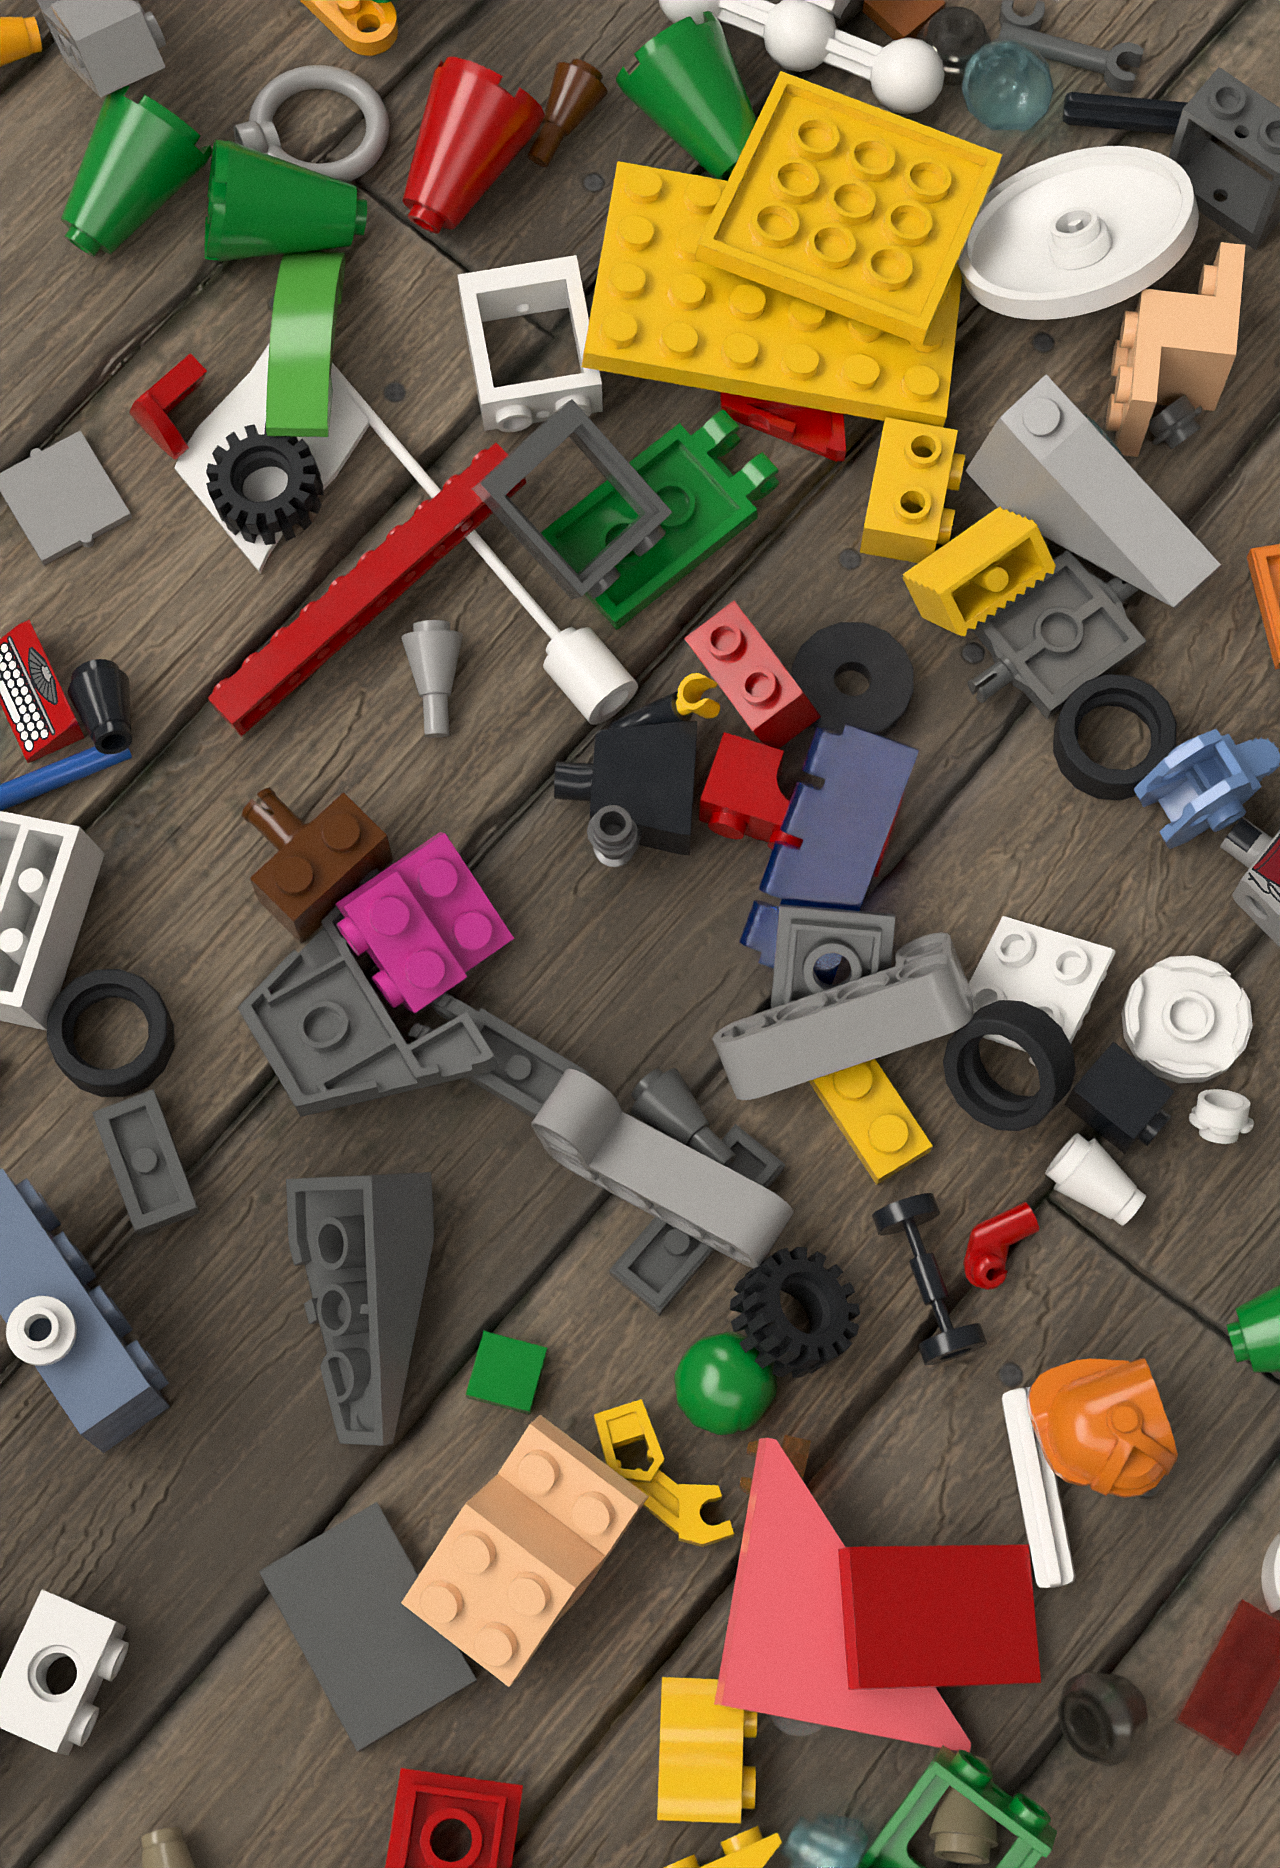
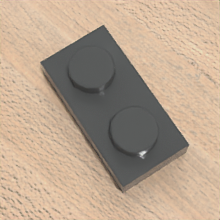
M154 1089L92 1112L131 1223L138 1236L200 1213L159 1098Z

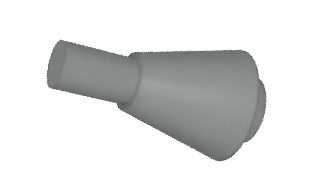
M443 620L416 622L413 624V632L404 634L401 637L419 696L423 698L425 737L430 738L449 736L448 697L451 695L463 638L461 632L450 630V622Z

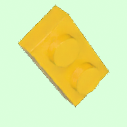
M876 1059L809 1081L876 1185L931 1152L933 1145Z

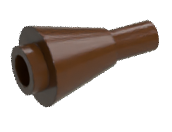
M573 59L571 63L559 62L556 64L544 112L545 117L542 121L544 125L527 154V157L535 164L548 167L564 136H568L608 94L607 88L601 82L603 75L591 64L579 59Z

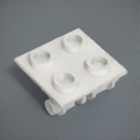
M1002 916L969 982L972 992L973 1014L981 1007L999 1000L1023 1001L1045 1011L1062 1027L1071 1044L1076 1032L1080 1030L1083 1024L1082 1020L1085 1014L1091 1008L1090 1004L1101 981H1104L1107 975L1106 971L1116 952L1114 949ZM985 1035L983 1037L1025 1051L1016 1042L1001 1035ZM1030 1057L1029 1061L1035 1066L1034 1062Z

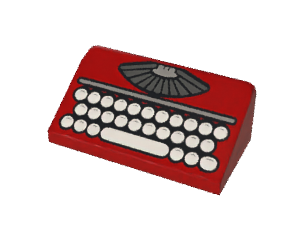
M30 620L18 624L0 639V705L27 763H30L85 737Z

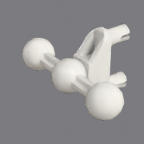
M659 0L660 8L673 23L691 16L696 25L704 23L703 12L711 11L719 21L764 38L765 48L772 60L786 70L802 72L814 69L824 62L871 81L872 92L879 103L894 113L908 115L921 112L934 103L942 90L945 76L942 60L936 50L923 40L907 37L894 40L887 46L882 47L837 29L834 17L840 19L844 9L851 0H783L777 5L766 0Z

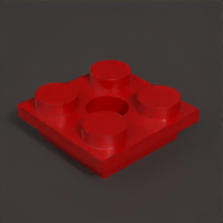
M401 1768L385 1868H512L524 1786ZM450 1819H457L465 1823L472 1836L469 1852L462 1859L455 1862H447L441 1859L434 1851L432 1844L436 1828L442 1822Z

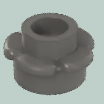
M1186 395L1180 397L1150 420L1148 429L1155 437L1152 443L1158 445L1165 440L1172 450L1201 428L1194 417L1199 415L1203 408L1199 406L1195 409Z

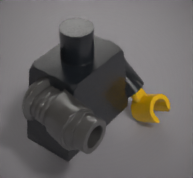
M692 673L681 681L678 692L647 704L612 722L608 729L596 732L593 764L556 762L554 799L590 801V821L587 834L589 841L594 847L597 859L602 864L609 867L624 865L631 860L638 845L680 855H690L698 721L689 720L692 718L693 713L706 719L714 718L719 714V703L709 698L700 700L706 690L717 686L718 683L700 673Z

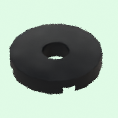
M839 622L818 630L801 645L791 667L792 678L821 715L809 727L813 726L818 732L825 734V738L837 743L864 744L886 736L904 716L912 700L914 691L913 666L904 647L887 631L865 622ZM856 671L865 676L868 680L869 688L863 694L848 696L837 689L834 680L842 672Z

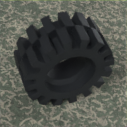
M266 423L264 434L261 435L258 434L255 424L245 426L247 438L239 440L236 433L232 432L225 437L230 449L226 451L217 445L212 455L217 465L211 463L207 465L206 474L210 481L206 483L208 493L222 522H225L228 530L235 536L240 531L245 541L255 544L257 535H261L264 544L270 545L276 544L274 533L282 531L285 540L288 541L296 537L292 526L298 523L306 530L312 524L308 512L311 511L318 514L322 504L318 495H324L323 483L320 478L321 474L314 456L303 438L298 441L297 437L267 436ZM264 467H278L282 469L288 476V482L285 490L277 497L264 502H254L243 494L244 481L254 471Z
M796 1247L790 1252L788 1248L778 1250L772 1256L765 1259L759 1267L747 1272L745 1277L737 1282L734 1291L739 1294L730 1300V1310L741 1313L731 1321L733 1331L745 1330L747 1338L739 1343L745 1353L755 1347L760 1352L755 1362L762 1369L774 1362L773 1374L784 1377L792 1372L793 1378H800L808 1373L812 1374L845 1352L852 1345L849 1340L858 1333L859 1325L851 1322V1320L860 1315L859 1303H847V1298L854 1294L855 1290L851 1282L843 1286L839 1284L836 1278L843 1271L837 1264L826 1270L823 1265L827 1256L818 1251L807 1258V1248ZM780 1291L790 1294L803 1306L810 1323L809 1334L794 1327L786 1318L780 1304Z

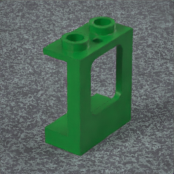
M943 1745L855 1868H926L910 1855L908 1843L949 1786L953 1787L1017 1836L995 1868H1034L1042 1856L1047 1858L1052 1851L1057 1830L1049 1825L1051 1822L1050 1815L1034 1800L1021 1793H1017L1013 1798L991 1781L993 1773L977 1757L964 1750H959L955 1754Z

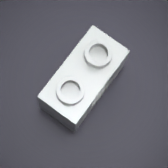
M41 1590L0 1678V1728L53 1752L68 1756L74 1744L83 1746L91 1734L99 1714V1707L92 1705L100 1685L103 1679L112 1681L116 1677L127 1654L129 1643L121 1640L127 1627L45 1590ZM71 1657L77 1668L76 1681L67 1692L54 1695L46 1684L47 1670L58 1658Z

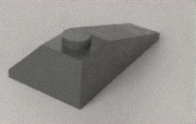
M431 1172L286 1179L289 1247L294 1266L304 1265L313 1297V1299L304 1303L309 1324H320L327 1352L320 1369L339 1444L391 1445L394 1443L434 1242V1202Z

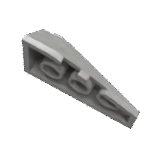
M1047 374L999 417L966 469L969 476L997 507L1001 506L1003 510L1007 509L1010 513L1013 511L1016 515L1020 514L1022 518L1026 516L1028 520L1032 519L1037 524L1042 536L1174 609L1223 567Z

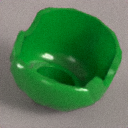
M734 1331L705 1336L695 1342L682 1356L674 1375L677 1405L694 1426L717 1435H731L736 1432H744L761 1419L776 1397L777 1379L776 1375L773 1374L774 1362L762 1369L755 1362L756 1357L760 1353L755 1347L745 1353L739 1343L747 1338V1336Z

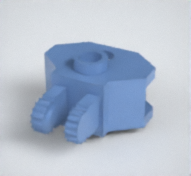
M1214 729L1187 740L1173 749L1133 790L1143 807L1159 802L1171 823L1167 824L1159 832L1167 847L1171 849L1190 841L1210 827L1213 832H1217L1243 817L1246 810L1242 805L1262 787L1259 783L1262 781V778L1266 775L1269 776L1280 766L1279 748L1274 745V742L1271 743L1268 738L1265 740L1262 737L1235 745L1229 734L1221 736L1218 730Z

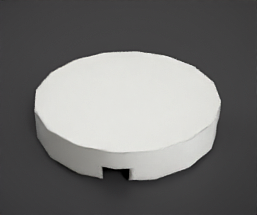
M1198 956L1168 957L1147 969L1130 987L1121 1013L1124 1039L1135 1059L1155 1076L1176 1083L1208 1081L1226 1072L1246 1048L1253 1024L1250 1000L1243 988H1239L1237 983L1230 977L1231 973L1219 963Z

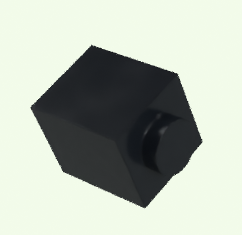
M1112 1042L1074 1086L1064 1105L1125 1154L1137 1139L1148 1146L1168 1123L1172 1116L1163 1108L1175 1091L1115 1042Z

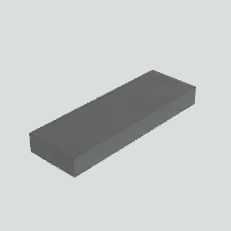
M736 1124L722 1139L736 1154V1159L728 1168L767 1189L785 1169L783 1162ZM655 1217L609 1270V1275L660 1316L716 1250Z

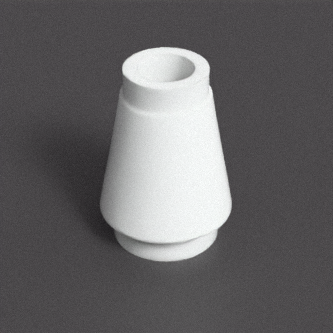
M1078 1133L1062 1147L1045 1172L1048 1177L1056 1182L1054 1190L1109 1219L1115 1220L1121 1226L1125 1225L1134 1216L1146 1198V1195L1137 1189L1134 1182L1095 1138L1088 1142Z

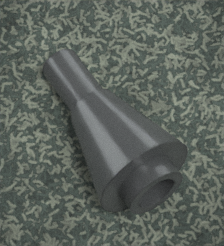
M672 1068L665 1073L660 1069H655L636 1085L631 1094L636 1100L631 1109L633 1116L688 1147L691 1146L697 1152L726 1167H729L734 1162L736 1154L709 1128L708 1120L677 1068Z

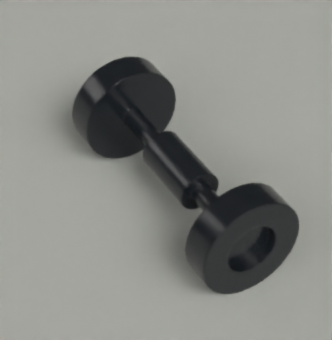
M924 1193L901 1199L880 1208L872 1214L878 1235H891L905 1231L914 1258L909 1263L924 1305H932L941 1330V1334L933 1336L918 1345L924 1365L946 1362L976 1351L987 1344L980 1323L954 1329L944 1302L945 1299L949 1298V1294L934 1253H927L917 1226L936 1218L940 1214L933 1193Z

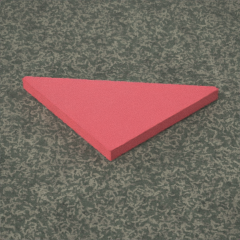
M771 1438L759 1439L714 1704L941 1748L944 1745L951 1751L958 1752L959 1750H964L970 1753V1740L936 1687L848 1690L838 1549L846 1547L778 1441Z

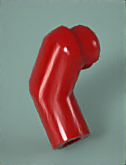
M1026 1202L977 1224L971 1230L963 1266L967 1279L974 1286L992 1290L1002 1285L1008 1273L1005 1270L1009 1246L1039 1232L1037 1219Z

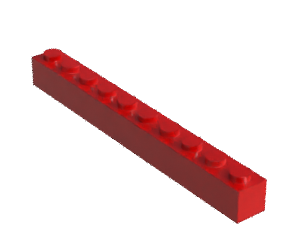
M497 443L489 449H483L477 453L468 468L460 475L455 474L450 477L444 484L442 491L433 499L423 501L407 522L403 525L395 526L387 534L385 541L375 550H369L364 553L358 560L355 568L346 576L342 575L336 578L330 584L328 591L320 599L308 603L294 622L288 627L285 626L277 630L268 645L260 652H254L249 655L242 663V668L230 678L221 680L214 687L208 700L241 737L493 514L472 488L505 459L508 454ZM525 477L506 494L509 498L527 483Z

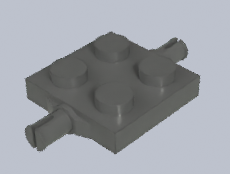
M1069 550L1065 551L1053 560L1056 565L1054 574L1046 573L1044 581L1036 580L1034 588L1026 587L1025 594H1017L1015 602L1007 600L1005 609L997 607L995 616L987 614L985 623L978 621L976 629H971L991 652L995 663L967 682L973 695L977 693L976 699L984 703L989 697L1011 683L1014 687L1023 691L1048 720L1063 708L1068 696L1084 682L1113 673L1143 651L1147 641L1128 620L1122 604L1124 600L1140 589L1118 577L1113 578L1108 583H1104L1103 580L1088 573Z

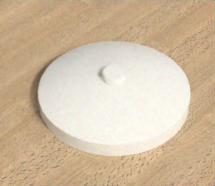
M1103 146L1081 149L1033 164L1009 177L987 194L958 261L963 281L969 293L981 305L999 314L1021 319L1049 320L1074 317L1122 302L1163 277L1183 257L1191 245L1199 220L1198 206L1191 180L1184 169L1172 159L1148 149L1128 146Z

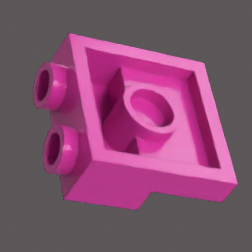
M439 832L335 903L344 916V919L336 925L349 946L358 956L367 951L379 968L380 972L372 976V979L381 994L393 1008L402 1003L405 1009L413 1013L418 1012L467 978L465 972L514 939L461 856L443 832Z

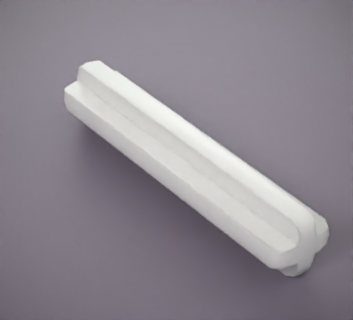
M1030 1387L1017 1388L1004 1393L1001 1400L1035 1583L1040 1588L1060 1587L1074 1582L1076 1575L1057 1476L1044 1457L1028 1414L1027 1397Z

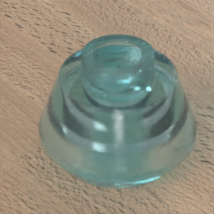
M818 1812L812 1823L800 1816L787 1837L780 1854L790 1859L787 1868H856L869 1837L863 1823L858 1819Z

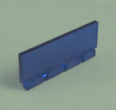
M846 723L842 734L817 727L802 770L825 779L823 787L820 788L806 782L797 781L780 830L803 839V842L799 848L782 841H775L758 889L766 894L780 898V904L859 911L919 749ZM754 900L739 943L762 952L758 963L774 969L780 904L778 907L764 901ZM828 953L821 956L815 962L813 970L820 981L832 985L842 955Z

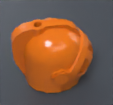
M1091 1358L1075 1360L1040 1374L1029 1389L1027 1407L1034 1432L1050 1468L1065 1482L1078 1486L1090 1485L1091 1490L1105 1496L1107 1494L1122 1498L1142 1496L1154 1489L1164 1475H1169L1177 1461L1178 1453L1172 1430L1150 1368L1144 1358L1130 1362Z

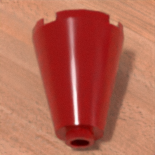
M454 56L447 57L445 62L441 60L434 70L402 199L404 205L410 209L408 218L417 226L435 234H439L442 227L453 230L459 225L538 131L545 117L542 106L522 88L519 87L515 97H513L499 85L503 76L477 63Z

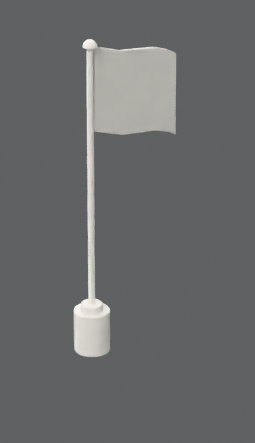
M269 344L250 373L198 426L187 443L189 449L178 458L174 467L180 477L260 574L269 555L281 539L282 531L274 533L276 544L270 545L264 544L261 535H257L255 544L245 541L240 531L235 536L228 530L225 522H222L208 493L206 483L210 481L206 470L208 463L217 465L212 455L217 445L226 451L230 449L225 437L232 432H235L239 440L247 438L244 427L255 424L258 434H264ZM332 363L333 396L329 437H297L298 441L303 438L309 446L321 474L320 478L323 483V489L337 477L364 433L371 426L433 499L441 491L440 488ZM278 467L258 469L245 479L243 494L254 502L271 500L285 490L288 476ZM475 530L466 537L468 542L552 639L546 647L548 656L543 664L544 670L590 724L602 723L617 714L635 695L638 689V683L591 628L585 627L576 630L570 627L560 631Z

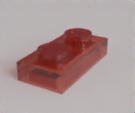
M1243 1599L1237 1601L1174 1721L1231 1756H1239L1280 1679V1621Z

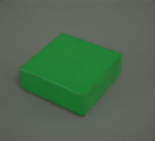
M483 1331L465 1394L466 1397L531 1415L548 1353L547 1347Z

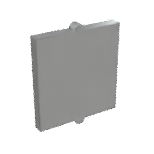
M81 431L42 451L39 448L33 449L30 452L31 457L0 473V493L43 565L82 545L87 548L93 546L96 537L132 519L131 513Z

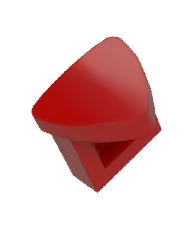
M191 353L136 399L129 412L132 418L153 441L174 460L179 458L189 447L167 414L201 386L207 370Z

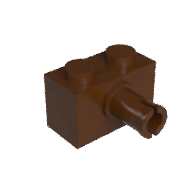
M269 787L257 793V796L263 801L261 807L251 799L242 811V817L247 822H250L278 850L268 862L250 877V881L258 901L302 944L322 926L321 921L334 909L335 903L359 888V882L375 868L381 871L393 860L387 834L344 792L315 819L305 824Z

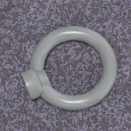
M310 65L289 70L272 79L257 95L250 111L249 121L234 125L233 131L235 141L238 144L347 183L370 170L383 154L389 137V118L381 97L364 79L338 67ZM328 89L339 92L353 100L362 110L366 121L364 139L354 152L335 162L316 164L298 160L281 148L276 128L272 122L278 107L290 96L305 90Z

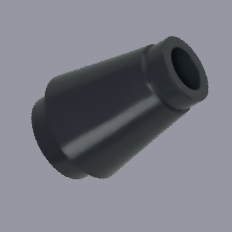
M95 659L81 664L71 675L68 696L93 740L96 750L103 754L120 753L126 750L132 743L129 678L126 673L119 669L116 663L110 660Z

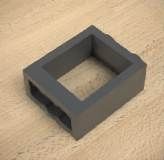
M1218 67L1183 108L1168 158L1179 164L1190 178L1198 211L1256 250L1280 222V108ZM1239 131L1246 138H1238L1234 132ZM1212 135L1273 175L1272 182L1212 142ZM1221 193L1226 197V200L1223 202L1216 201L1213 195Z
M573 399L554 412L472 488L571 600L582 597L586 592L595 599L608 589L621 576L615 565L632 550L640 557L652 548L666 534V531L659 524L672 513L668 506ZM568 437L639 515L578 573L572 569L506 495Z

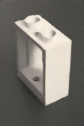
M576 255L457 275L462 313L484 431L499 429L503 432H516L526 429L532 423L546 421L571 399L587 416H590L591 413L603 411L599 370L581 367L589 317ZM569 308L581 373L494 388L482 322Z

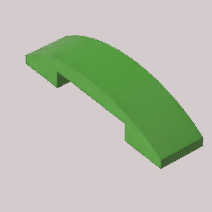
M298 252L284 254L275 289L270 331L266 399L267 436L329 437L333 396L331 369L338 304L342 303L346 262L345 253Z

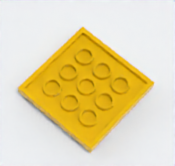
M780 71L698 241L695 259L923 345L997 173L1003 154Z

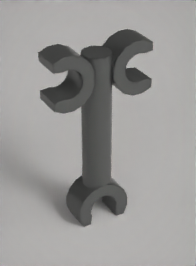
M1014 0L1002 1L999 14L1001 30L999 38L993 40L987 47L983 65L984 73L991 75L996 61L1008 58L1016 64L1013 81L1020 83L1025 78L1028 69L1029 54L1101 73L1107 86L1115 92H1132L1136 74L1123 71L1118 66L1125 64L1139 68L1144 49L1138 44L1130 42L1120 43L1108 51L1041 33L1038 31L1041 29L1044 18V2L1037 0L1034 12L1029 16L1021 17L1013 12Z

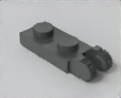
M446 992L429 1003L436 1013L449 1021L467 1011L497 1060L499 1067L491 1072L465 1078L533 1119L566 1069H574L591 1077L588 1071L482 1008L478 1012ZM415 1023L407 1036L414 1042L432 1032L433 1029Z

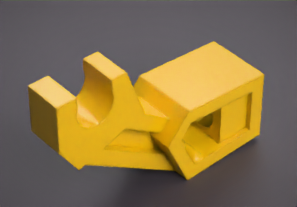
M642 1399L594 1414L595 1425L606 1465L649 1496L643 1507L679 1536V1541L704 1547L734 1537L730 1520L711 1526L703 1522L700 1517V1510L703 1505L722 1499L719 1485H678L661 1472L664 1466V1456ZM644 1440L648 1449L647 1460L652 1463L649 1470L643 1471L641 1468H636L635 1470L622 1469L621 1461L615 1458L613 1449Z

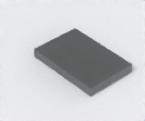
M377 1502L259 1571L357 1752L363 1751L478 1682L460 1649L401 1603L417 1579L418 1574Z

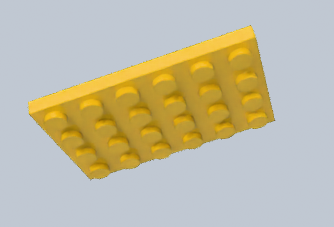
M617 161L581 367L885 421V417L938 427L944 426L947 417L962 274L958 263L924 343L920 345L695 259L698 241L727 181Z

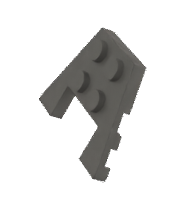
M378 868L370 871L359 882V885L362 886L380 873ZM337 906L321 921L323 928L299 953L293 950L237 1007L300 1117L491 1072L499 1067L493 1052L467 1011L411 1044H407L353 957V949L339 931L336 924L343 920L344 916Z

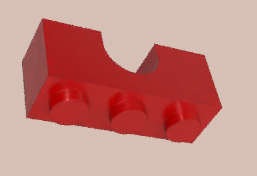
M726 732L723 733L700 798L699 821L708 823V828L711 831L726 838L742 839L746 835L768 842V847L772 851L789 858L800 859L806 854L827 861L828 866L832 870L845 876L861 878L864 874L875 877L879 876L901 810L905 789L844 770L839 788L828 802L816 807L798 806L787 800L778 787V781L782 773L783 750Z

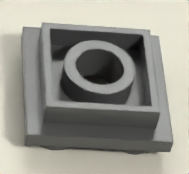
M780 904L771 1009L891 968L896 915ZM828 953H837L844 956L851 966V972L847 979L834 985L820 981L815 975L813 967L821 956Z

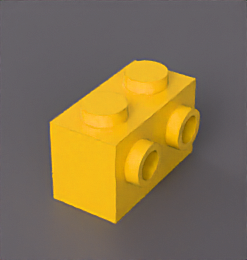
M885 417L860 553L919 563L935 552L936 544L945 545L949 542L955 510L943 508L947 489L959 491L965 461L964 454L954 453L958 430Z

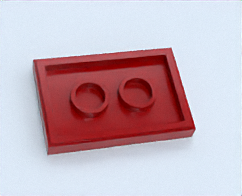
M1029 1544L858 1546L838 1549L848 1690L1041 1683Z

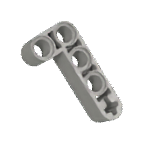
M940 932L914 939L897 950L895 967L740 1019L720 1029L714 1034L712 1040L736 1098L739 1100H752L947 1035L968 1024L974 1015L972 992L950 935Z
M570 1068L565 1070L531 1122V1127L543 1147L558 1163L748 1267L756 1268L762 1264L794 1213V1210L786 1201L769 1189L624 1113L609 1090L596 1080L577 1070Z

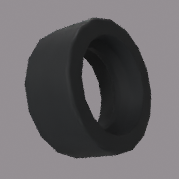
M1107 674L1087 680L1068 696L1054 728L1053 753L1061 773L1077 790L1097 799L1121 801L1136 796L1133 789L1175 748L1177 722L1168 701L1152 685L1133 676ZM1102 706L1122 707L1135 713L1148 726L1151 733V748L1146 758L1136 767L1126 770L1108 769L1091 761L1081 750L1078 743V727L1083 717L1092 709Z
M122 969L94 970L75 978L57 995L47 1017V1043L56 1064L79 1089L100 1097H126L147 1088L165 1071L174 1050V1024L159 992L143 977ZM106 998H122L133 1002L144 1012L148 1022V1040L143 1051L131 1063L117 1069H100L89 1065L78 1055L73 1043L74 1026L78 1017L90 1005Z
M999 1000L981 1007L974 1013L972 1020L958 1029L948 1040L943 1058L946 1084L957 1104L974 1120L995 1130L1021 1131L1039 1124L1071 1090L1076 1072L1073 1048L1062 1027L1045 1011L1023 1001ZM985 1035H1001L1016 1042L1030 1055L1038 1070L1040 1090L1034 1096L1016 1095L1003 1089L989 1076L981 1062L979 1042Z

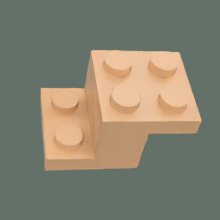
M1220 243L1214 264H1204L1202 267L1198 295L1144 289L1140 293L1136 310H1125L1120 340L1116 339L1111 365V376L1117 377L1115 394L1110 395L1106 417V430L1116 431L1114 448L1120 455L1138 457L1156 404L1169 406L1183 395H1186L1195 409L1201 406L1203 410L1215 411L1237 352L1245 245Z
M539 1415L530 1423L498 1474L465 1503L401 1603L510 1687L521 1675L551 1628L583 1595L649 1496L542 1415Z

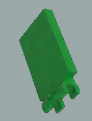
M724 409L712 416L692 435L678 423L629 462L672 513L659 524L666 531V534L652 548L640 557L632 550L615 565L621 576L608 589L595 599L588 592L585 593L616 631L758 519L757 508L751 502L764 498L779 485V481L775 477L779 470L763 452L750 460L734 476L718 459V457L729 453L741 442L736 434L740 429L739 425ZM606 480L540 533L572 569L578 573L639 515L610 482Z

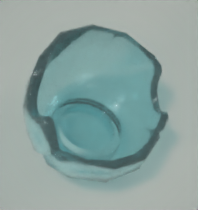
M1012 39L993 41L984 44L980 50H976L966 64L961 89L967 110L990 130H1019L1024 132L1031 129L1048 112L1054 86L1049 64L1041 53L1025 42Z

